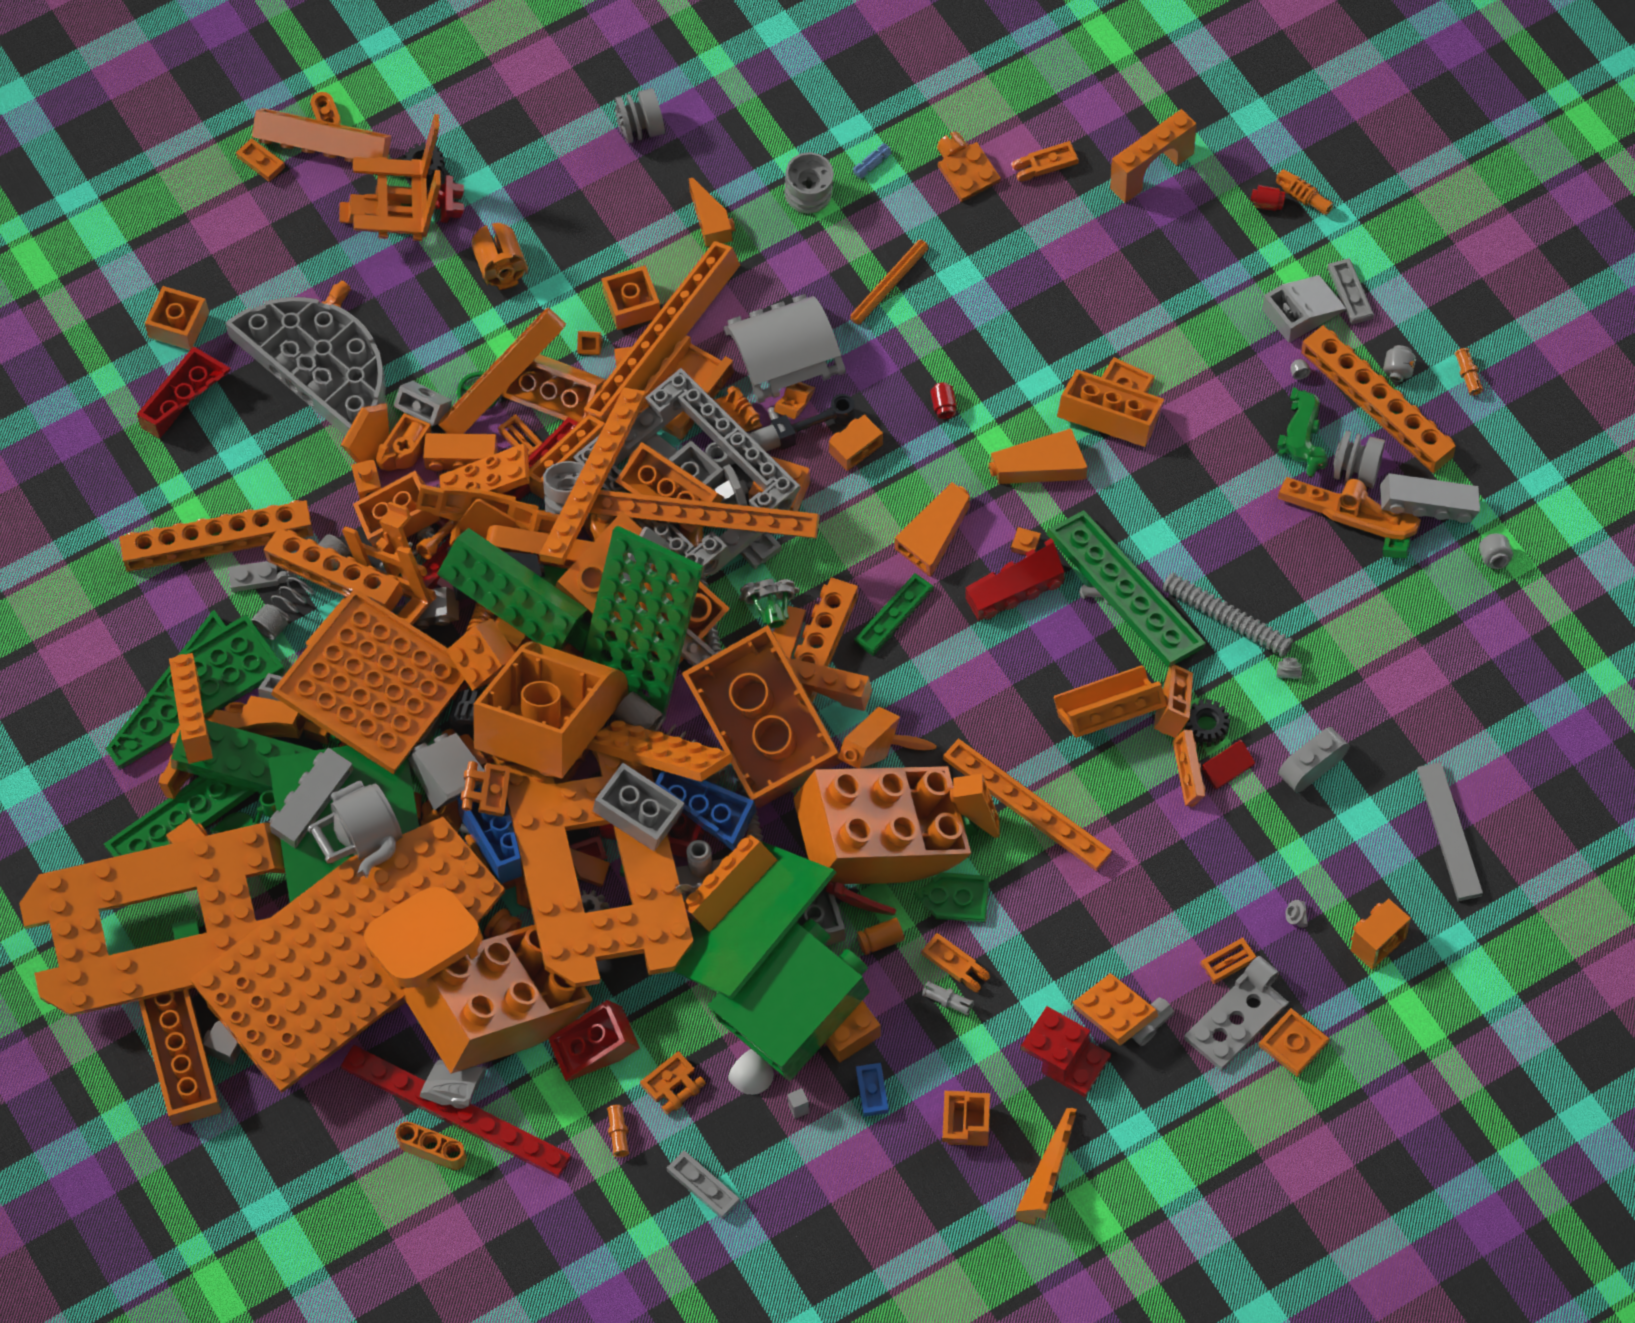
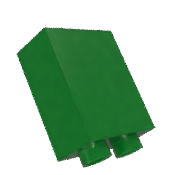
M810 918L802 926L797 922L792 926L733 999L718 993L708 1004L709 1009L719 1023L757 1053L789 1082L870 993L862 977L868 970L866 964L848 949H845L839 957L825 946L831 939V936Z

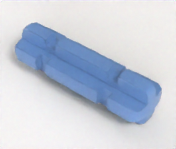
M881 144L877 148L878 151L874 150L862 160V164L859 163L853 168V173L859 179L868 174L867 171L870 172L883 161L882 158L886 159L891 155V148L887 144Z

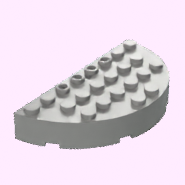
M278 298L265 301L264 305L253 309L249 307L225 323L229 338L343 435L346 436L361 407L384 403L386 385L380 352L367 328L346 310L333 304L330 306L320 303L319 300L312 298Z

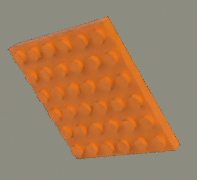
M354 588L274 687L271 695L394 774L466 680L446 652L448 648Z

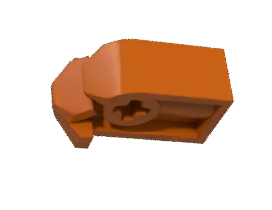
M404 413L384 444H380L376 458L377 466L386 471L412 467L424 451L425 433H432L431 424Z

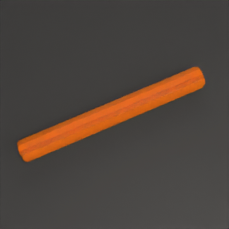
M920 239L911 247L851 313L850 319L852 322L859 325L928 250L926 242Z

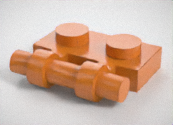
M469 761L467 770L464 771V780L466 782L465 789L461 792L462 810L471 811L472 802L479 803V813L503 817L511 768L486 763L484 772L477 771V762ZM476 781L482 782L481 793L474 791Z
M678 1051L641 1080L640 1086L656 1103L665 1097L668 1102L661 1109L668 1115L673 1110L677 1111L683 1106L682 1103L689 1097H695L700 1093L699 1089L706 1085V1082L701 1076L695 1081L689 1078L695 1073V1068ZM682 1083L685 1089L675 1095L672 1090Z

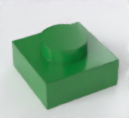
M1386 537L1383 557L1407 558L1411 544L1410 537L1404 540Z

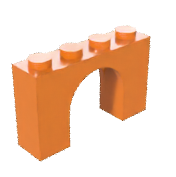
M1181 109L1113 157L1110 189L1124 203H1127L1142 192L1144 174L1149 165L1160 154L1164 153L1176 166L1192 156L1195 149L1197 123Z

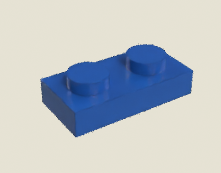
M881 1063L856 1066L863 1116L889 1113Z

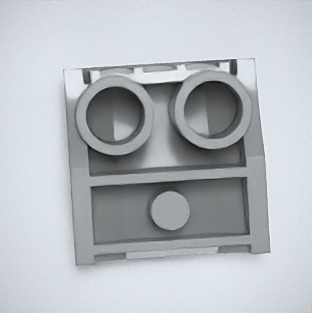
M438 1060L422 1088L420 1097L441 1105L451 1104L455 1108H466L469 1106L472 1095L475 1094V1090L479 1086L480 1079L482 1080L485 1076L487 1067L474 1066L451 1074L443 1060Z

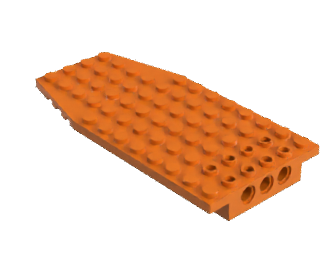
M444 817L403 834L402 838L395 842L396 849L393 856L387 861L372 867L368 878L365 876L357 877L360 864L365 858L359 860L357 855L347 859L190 978V982L206 1000L210 1010L267 1080H271L281 1094L404 1000L405 987L400 990L395 986L389 974L374 957H371L365 943L364 933L372 921L427 888L441 887L452 892L478 924L505 893L503 886Z

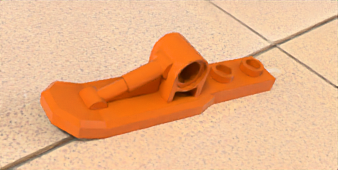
M1286 477L1278 494V499L1323 513L1333 521L1385 538L1404 540L1415 535L1421 523V520L1413 514L1392 513L1391 511L1382 510L1380 504L1368 497L1365 484L1357 479L1348 480L1342 493H1335Z

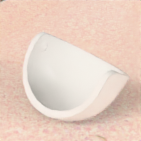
M750 1049L733 1065L728 1079L739 1091L753 1095L768 1089L773 1081L774 1073L772 1066Z

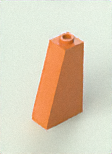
M1071 428L991 453V462L988 463L991 476H996L999 484L1087 479V465Z
M951 482L894 538L895 550L929 577L936 570L970 507V496L967 490Z
M881 707L875 709L844 738L838 759L858 769L885 759L888 755L900 716Z

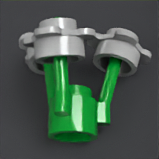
M766 578L760 582L745 584L740 589L741 596L739 599L747 604H755L762 617L763 625H768L769 628H779L784 626L786 620L789 619L788 600L795 597V594L799 592V588L795 587L794 582L791 580L783 579L774 583L773 579ZM776 594V597L782 600V607L774 603L773 595ZM762 597H768L769 606L766 607V611H764L759 602Z

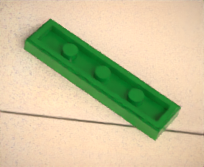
M914 573L854 639L855 644L874 656L933 591V585Z

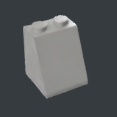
M445 733L435 738V743L429 746L423 743L413 749L414 753L408 758L434 810L456 801L457 797L464 791L466 782L464 780V771L467 770L469 761L477 762V771L484 772L482 766L457 733L451 736ZM476 781L474 790L480 788L482 782Z

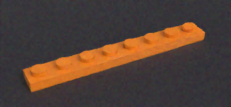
M959 738L943 755L944 761L965 776L983 774L992 796L1096 872L1112 855L1110 848Z

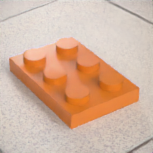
M1111 973L1072 1002L1074 1008L1120 1046L1158 1017L1157 1010Z

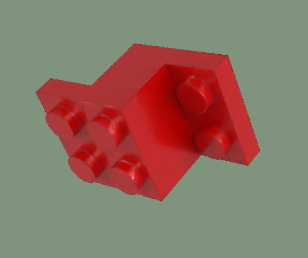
M1048 1006L1045 1007L1021 1045L1022 1051L1042 1061V1073L1083 1097L1087 1096L1111 1058V1053L1089 1042V1029Z

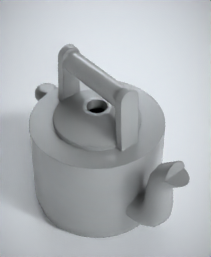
M357 781L337 792L331 793L333 801L331 803L332 814L311 824L308 827V831L313 834L326 856L325 860L327 863L335 862L350 854L357 855L359 860L365 858L360 864L357 877L365 876L368 878L372 867L387 861L393 856L396 849L395 842L402 838V832L396 816L380 787L376 783L364 787L362 781ZM334 822V832L338 840L346 847L337 852H334L321 828Z

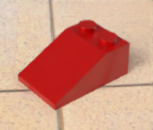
M609 1000L601 1003L548 1038L565 1081L573 1080L619 1062L640 1049L623 1007Z

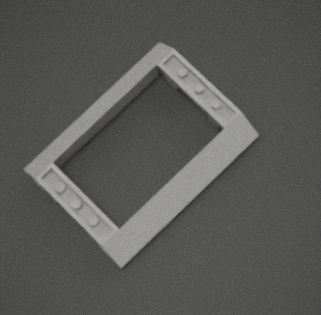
M682 368L645 397L649 407L637 416L602 486L605 491L631 493L615 482L621 473L616 466L636 450L641 442L645 443L684 411L763 490L762 493L758 492L749 500L750 506L789 510L801 488ZM598 437L574 455L573 458L585 465ZM634 519L642 529L648 527L664 538L666 542L663 547L703 565L701 577L718 572L763 534L760 532L728 529L718 537L711 531L701 540L702 543L695 548L672 523Z

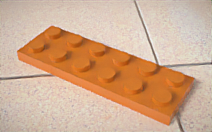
M614 721L611 725L600 730L586 747V749L700 782L732 762L731 753L721 751L719 748L707 747L698 742L686 741L681 737H672L660 731H651L644 729L642 726L627 724L624 721Z

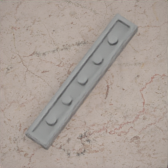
M1442 763L1417 767L1418 777L1457 900L1463 901L1481 897L1483 892Z

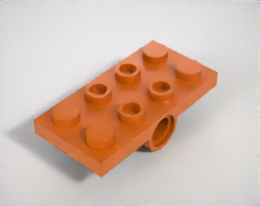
M523 443L439 475L440 488L444 489L446 485L469 490V487L501 494L530 483L528 449Z

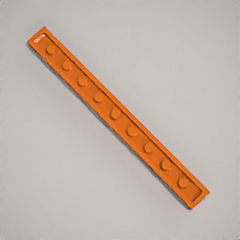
M623 388L539 554L541 561L564 564L646 400V391Z
M600 490L589 514L617 517L623 511L629 518L815 539H817L820 516L816 513Z

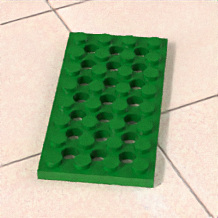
M617 525L612 531L583 658L624 672L628 681L629 693L634 692L638 694V696L650 703L653 708L663 713L664 718L667 713L703 565ZM628 553L634 555L636 562L628 557ZM649 563L654 564L658 572L653 571ZM623 572L629 575L631 581L625 579ZM670 573L675 574L679 582L674 581ZM644 583L650 584L653 591H649ZM618 592L623 593L627 601L621 599ZM666 593L672 595L674 602L666 597ZM640 602L646 605L648 611L641 608ZM614 611L620 614L622 620L615 617ZM661 612L667 614L669 621L661 616ZM635 621L641 624L643 630L637 628ZM609 631H613L618 639L613 638ZM656 632H660L665 640L658 638ZM630 641H634L639 649H635ZM605 650L610 651L613 658L608 657ZM651 651H655L660 659H656ZM626 660L632 662L634 668L629 667L626 664ZM647 670L653 672L655 678H651L647 674ZM642 689L647 690L650 697L645 696Z

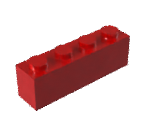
M193 346L137 413L141 428L160 439L188 404L230 372L231 368Z
M1052 538L1044 542L1046 547L1036 552L1033 548L1026 552V557L1020 562L1013 563L1011 561L1004 565L999 574L996 575L992 572L966 587V600L978 621L991 619L998 612L1005 609H1013L1019 603L1027 599L1033 600L1045 591L1056 590L1064 583V570Z

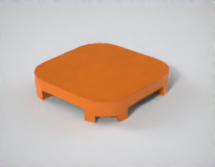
M441 887L427 888L377 917L368 925L364 933V940L371 957L378 961L393 979L395 986L400 990L404 987H418L420 991L429 987L427 979L462 957L468 955L473 960L479 954L478 948L482 940H484L475 918L452 892Z

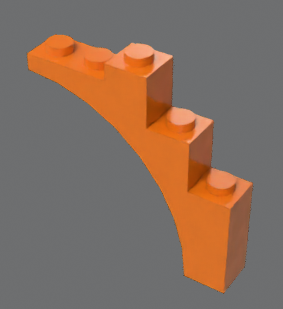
M250 696L247 704L243 706L241 714L215 710L208 721L269 738L287 737L299 739L303 732L304 724L309 719L281 701ZM180 725L171 737L170 744L173 750L180 732ZM171 756L165 771L160 775L158 783L165 797L174 799L192 773L171 768Z

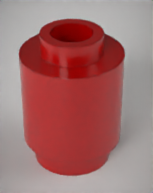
M1258 185L1257 189L1252 190L1251 203H1255L1254 208L1271 211L1282 210L1285 192L1280 191L1279 188Z
M946 382L937 383L930 391L934 412L940 419L951 418L956 415L957 410L953 386Z

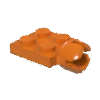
M956 131L949 133L952 137L951 139L947 135L940 139L937 149L942 155L943 160L938 162V168L961 202L1000 182V176L977 142L969 145L961 134Z

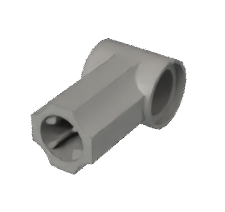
M1158 997L1150 1004L1157 1010L1158 1017L1132 1036L1140 1046L1149 1042L1155 1035L1156 1030L1174 1015V1010L1165 999Z

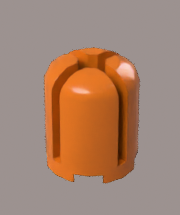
M492 223L499 254L487 225L480 228L474 234L472 249L486 285L498 286L499 290L508 289L519 284L517 280L523 276L525 271L526 274L528 273V265L513 229L502 223Z

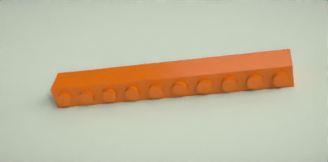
M717 241L712 243L583 409L586 416L590 414L606 423L624 387L641 391L646 388L649 378L653 374L656 375L662 361L666 357H670L676 343L684 339L739 268L740 263L733 247Z

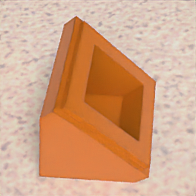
M578 331L577 354L601 355L603 340L601 332Z

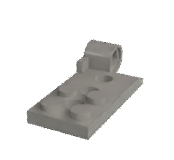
M1261 956L1256 957L1246 968L1245 972L1236 980L1235 986L1184 1035V1040L1222 1071L1289 1004L1285 998L1271 987L1277 979L1279 971ZM1250 998H1256L1260 1001V1006L1251 1008L1247 1005L1246 1001ZM1240 1015L1244 1021L1239 1025L1231 1023L1230 1017ZM1220 1031L1225 1033L1227 1038L1219 1042L1213 1038V1034Z

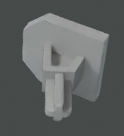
M730 464L724 466L726 482L714 489L724 496L721 503L747 506L745 494L748 493V489L744 480L739 481L737 474H735Z

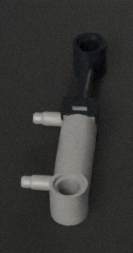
M838 394L832 399L830 410L792 425L787 415L780 417L778 413L774 412V407H770L768 413L771 425L751 432L748 435L765 452L777 447L784 450L796 445L795 433L831 419L838 425H848L855 418L854 400L847 394ZM845 408V409H847V410H846V411H840L839 409ZM715 442L706 448L705 454L722 469L726 465L736 464Z

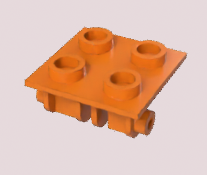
M731 386L727 390V396L714 399L745 432L762 428L759 419L760 415L753 409L746 397L743 398V394L738 387Z

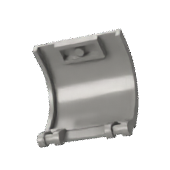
M806 294L794 297L792 298L794 303L785 305L784 301L771 305L772 310L763 313L762 309L750 312V318L742 320L739 316L727 320L729 325L723 327L725 335H730L741 353L758 404L765 402L766 398L779 397V389L819 375L825 381L831 379L830 376L835 374L839 376L846 374L841 353L829 320L821 304L814 296L807 298ZM833 358L834 365L827 367L826 360ZM768 381L769 388L762 390L760 383Z

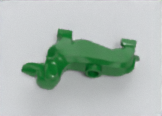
M1293 387L1290 401H1293L1291 410H1297L1287 427V436L1280 435L1277 444L1279 449L1278 455L1281 457L1287 453L1295 461L1307 462L1306 474L1309 478H1313L1317 470H1323L1328 462V455L1325 450L1311 444L1313 433L1318 434L1320 420H1317L1320 400L1312 393H1308L1305 390L1300 391Z

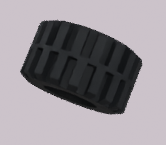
M468 689L457 694L448 723L456 733L461 736L468 734L474 741V703L484 691Z

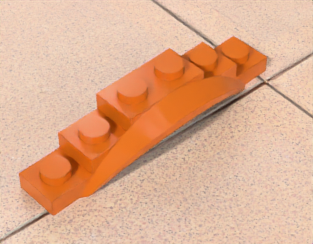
M421 484L416 509L459 521L476 499H481L514 518L516 521L514 528L550 534L559 514L538 510L536 505L515 501L516 497L469 487V490L445 485V488L442 489Z

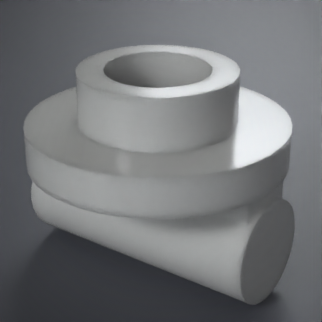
M1283 658V661L1278 662L1276 677L1301 679L1302 664L1298 663V660L1295 658Z
M1294 900L1288 905L1286 909V920L1288 923L1298 925L1300 928L1308 926L1304 901Z

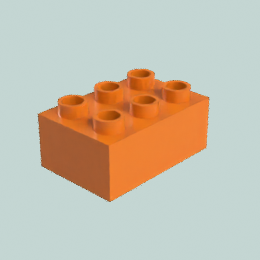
M768 625L682 673L723 750L731 753V764L747 794L754 801L758 809L804 784L814 770L831 769L843 762L838 759L839 751Z

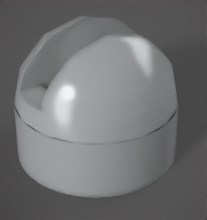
M1297 359L1291 364L1290 371L1296 380L1307 377L1311 372L1305 360Z

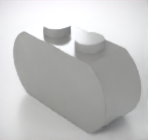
M1333 727L1325 728L1289 756L1280 767L1278 774L1296 793L1301 792L1338 764L1348 752L1350 745Z

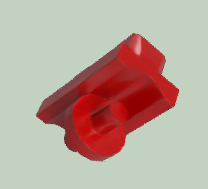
M446 175L445 184L441 185V191L439 190L434 208L439 209L441 204V222L445 223L448 222L450 217L461 218L464 213V204L453 202V198L462 199L464 185L454 183L453 176Z

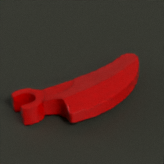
M829 882L826 885L825 892L852 906L891 916L896 913L895 908L846 889L845 885L835 882L833 884Z

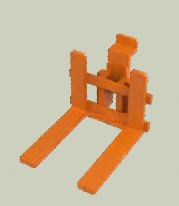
M434 114L422 160L387 159V157L353 158L354 173L377 174L376 195L351 194L349 202H340V223L353 224L355 231L378 232V238L388 239V233L412 234L413 241H422V237L427 236L441 186L440 170H435L427 199L426 177L439 133V114ZM387 175L411 177V187L387 186ZM401 204H412V207L401 206Z
M389 502L387 504L389 511L380 520L384 531V538L381 537L376 543L377 549L363 544L358 532L352 528L345 526L342 532L353 558L366 567L372 566L367 555L380 559L386 572L377 570L384 575H393L399 579L404 592L403 596L411 598V600L397 616L413 625L437 596L434 590L426 588L422 577L427 574L426 568L417 564L402 529L411 519L408 508ZM344 597L340 601V603L335 607V609L329 614V616L323 621V623L306 641L307 646L312 642V640L316 637V635L320 632V630L324 627V625L328 622V620L332 617V615L336 612V610L340 607V605L344 602V600L347 597Z

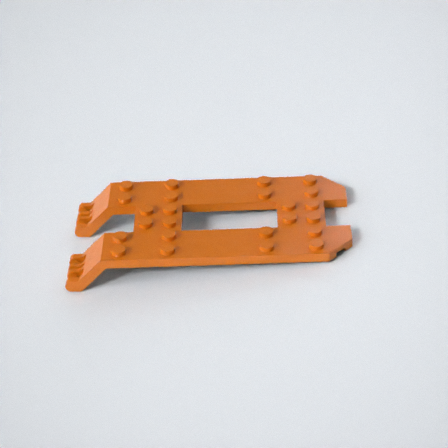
M591 750L598 760L601 777L554 784L553 777L544 776L535 769L512 761H500L493 755L495 765L511 768L507 791L508 808L519 849L545 970L553 975L557 974L566 980V983L574 988L600 984L596 961L644 953L649 975L674 971L683 955L693 945V937L682 893L676 891V887L680 884L668 836L666 835L657 849L653 851L613 825L632 905L585 913L566 831L611 824L593 812L595 799L622 763L654 783L651 767Z
M260 823L39 874L19 904L25 929L50 924L59 967L34 973L40 999L71 1017L195 988L190 982L191 977L269 919L256 921L246 878L270 872L286 874L281 840L271 833V823ZM188 891H198L207 933L113 955L108 954L99 912Z

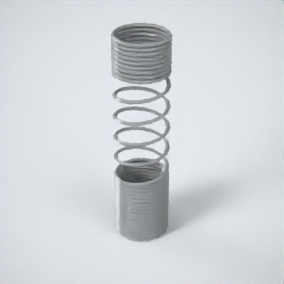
M327 534L318 544L326 549L332 548L339 555L346 558L350 555L347 546L333 535ZM296 574V578L291 577L287 579L288 587L282 586L279 588L280 596L274 595L271 597L272 605L265 604L251 619L257 630L270 640H275L288 625L287 621H291V618L283 610L275 606L273 602L274 597L283 599L288 607L297 613L299 612V609L292 602L283 597L281 589L290 590L302 603H307L300 593L290 587L289 580L298 581L307 592L312 595L315 594L314 590L305 582L299 580Z
M630 692L615 711V716L621 721L634 726H642L644 729L658 731L667 718L666 716L663 718V713L659 712V710L657 711L650 703L634 692ZM674 724L671 727V729L666 735H670V733L675 729L676 724ZM686 731L680 736L681 738L686 735ZM727 766L705 780L716 784L726 771Z

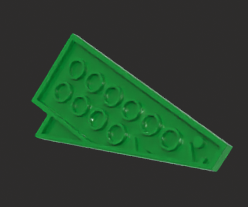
M215 610L212 611L178 654L187 655L193 653L200 680V694L205 719L211 716L215 710H221L228 704L259 687L268 673L279 675L285 671L284 666L247 614L225 626ZM170 666L106 747L108 755L119 770L171 740L172 735L180 725Z

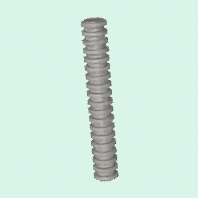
M1174 572L1167 577L1163 585V591H1169L1170 595H1176L1177 599L1182 598L1184 603L1189 602V606H1195L1197 610L1201 609L1202 613H1208L1209 617L1214 616L1216 621L1221 620L1223 625L1227 624V627H1233L1234 631H1240L1241 635L1244 636L1246 634L1248 639L1253 638V641L1255 643L1260 642L1262 647L1265 645L1266 649H1273L1272 652L1275 654L1279 653L1280 657L1286 656L1293 644L1292 638L1289 637L1287 639L1285 634L1280 635V632L1278 630L1273 631L1271 626L1267 628V624H1260V620H1254L1253 616L1248 617L1247 613H1241L1239 608L1235 610L1233 605L1228 606V602H1221V598L1218 597L1216 599L1214 594L1209 595V592L1206 590L1203 592L1201 587L1196 588L1194 583L1189 584V580L1186 579L1184 581L1183 577H1177V574Z

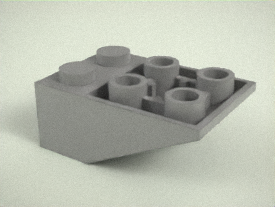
M1320 275L1282 284L1268 292L1263 297L1262 310L1288 343L1342 313L1346 310V307Z

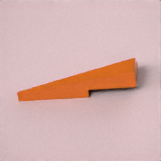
M1066 1109L1016 1210V1221L1035 1225L1037 1217L1046 1219L1055 1182L1058 1181L1077 1109Z

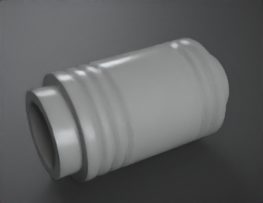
M702 840L693 841L687 847L688 868L694 876L704 877L713 868L711 847Z

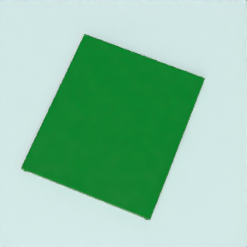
M349 745L330 748L351 762L353 766L352 773L339 790L357 781H362L364 787L376 783L387 798L399 823L402 835L419 827L408 756L397 771L392 774ZM326 749L268 758L276 811L282 810L285 806L284 800L291 791L295 792L300 786L298 782L306 771H311L314 767L313 762L320 752L324 753ZM332 800L315 822L332 814ZM334 822L321 828L334 852L346 848L338 840L334 832ZM309 831L296 848L280 839L290 902L354 855L350 854L335 862L327 863L325 860L326 856L313 834L309 833Z
M760 841L777 861L710 932L695 921L690 924L693 945L683 955L675 970L671 972L733 999L837 873L834 869Z

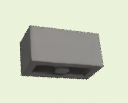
M802 1088L787 1094L788 1106L794 1119L809 1114V1103Z

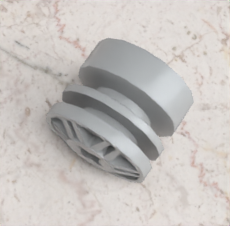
M653 88L639 91L637 103H634L631 95L627 94L626 106L621 96L615 98L617 123L627 144L633 143L632 132H635L637 140L641 141L642 129H646L650 138L665 134L661 110Z
M808 152L793 157L788 163L785 173L784 193L786 201L793 209L809 214L816 213L828 205L832 196L834 177L830 162L820 154Z
M1346 430L1336 450L1333 463V478L1340 480L1342 472L1345 470L1347 471L1345 482L1352 478L1353 473H1357L1358 480L1362 481L1366 487L1373 488L1380 468L1385 440L1370 436L1366 446L1361 445V434L1357 433L1354 443H1351L1352 432Z
M565 461L553 464L546 469L543 475L545 512L560 514L584 464Z

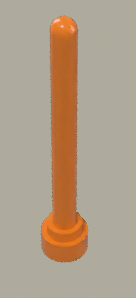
M449 520L431 538L422 539L416 545L418 553L423 558L430 559L437 552L438 544L451 532V529L458 521Z

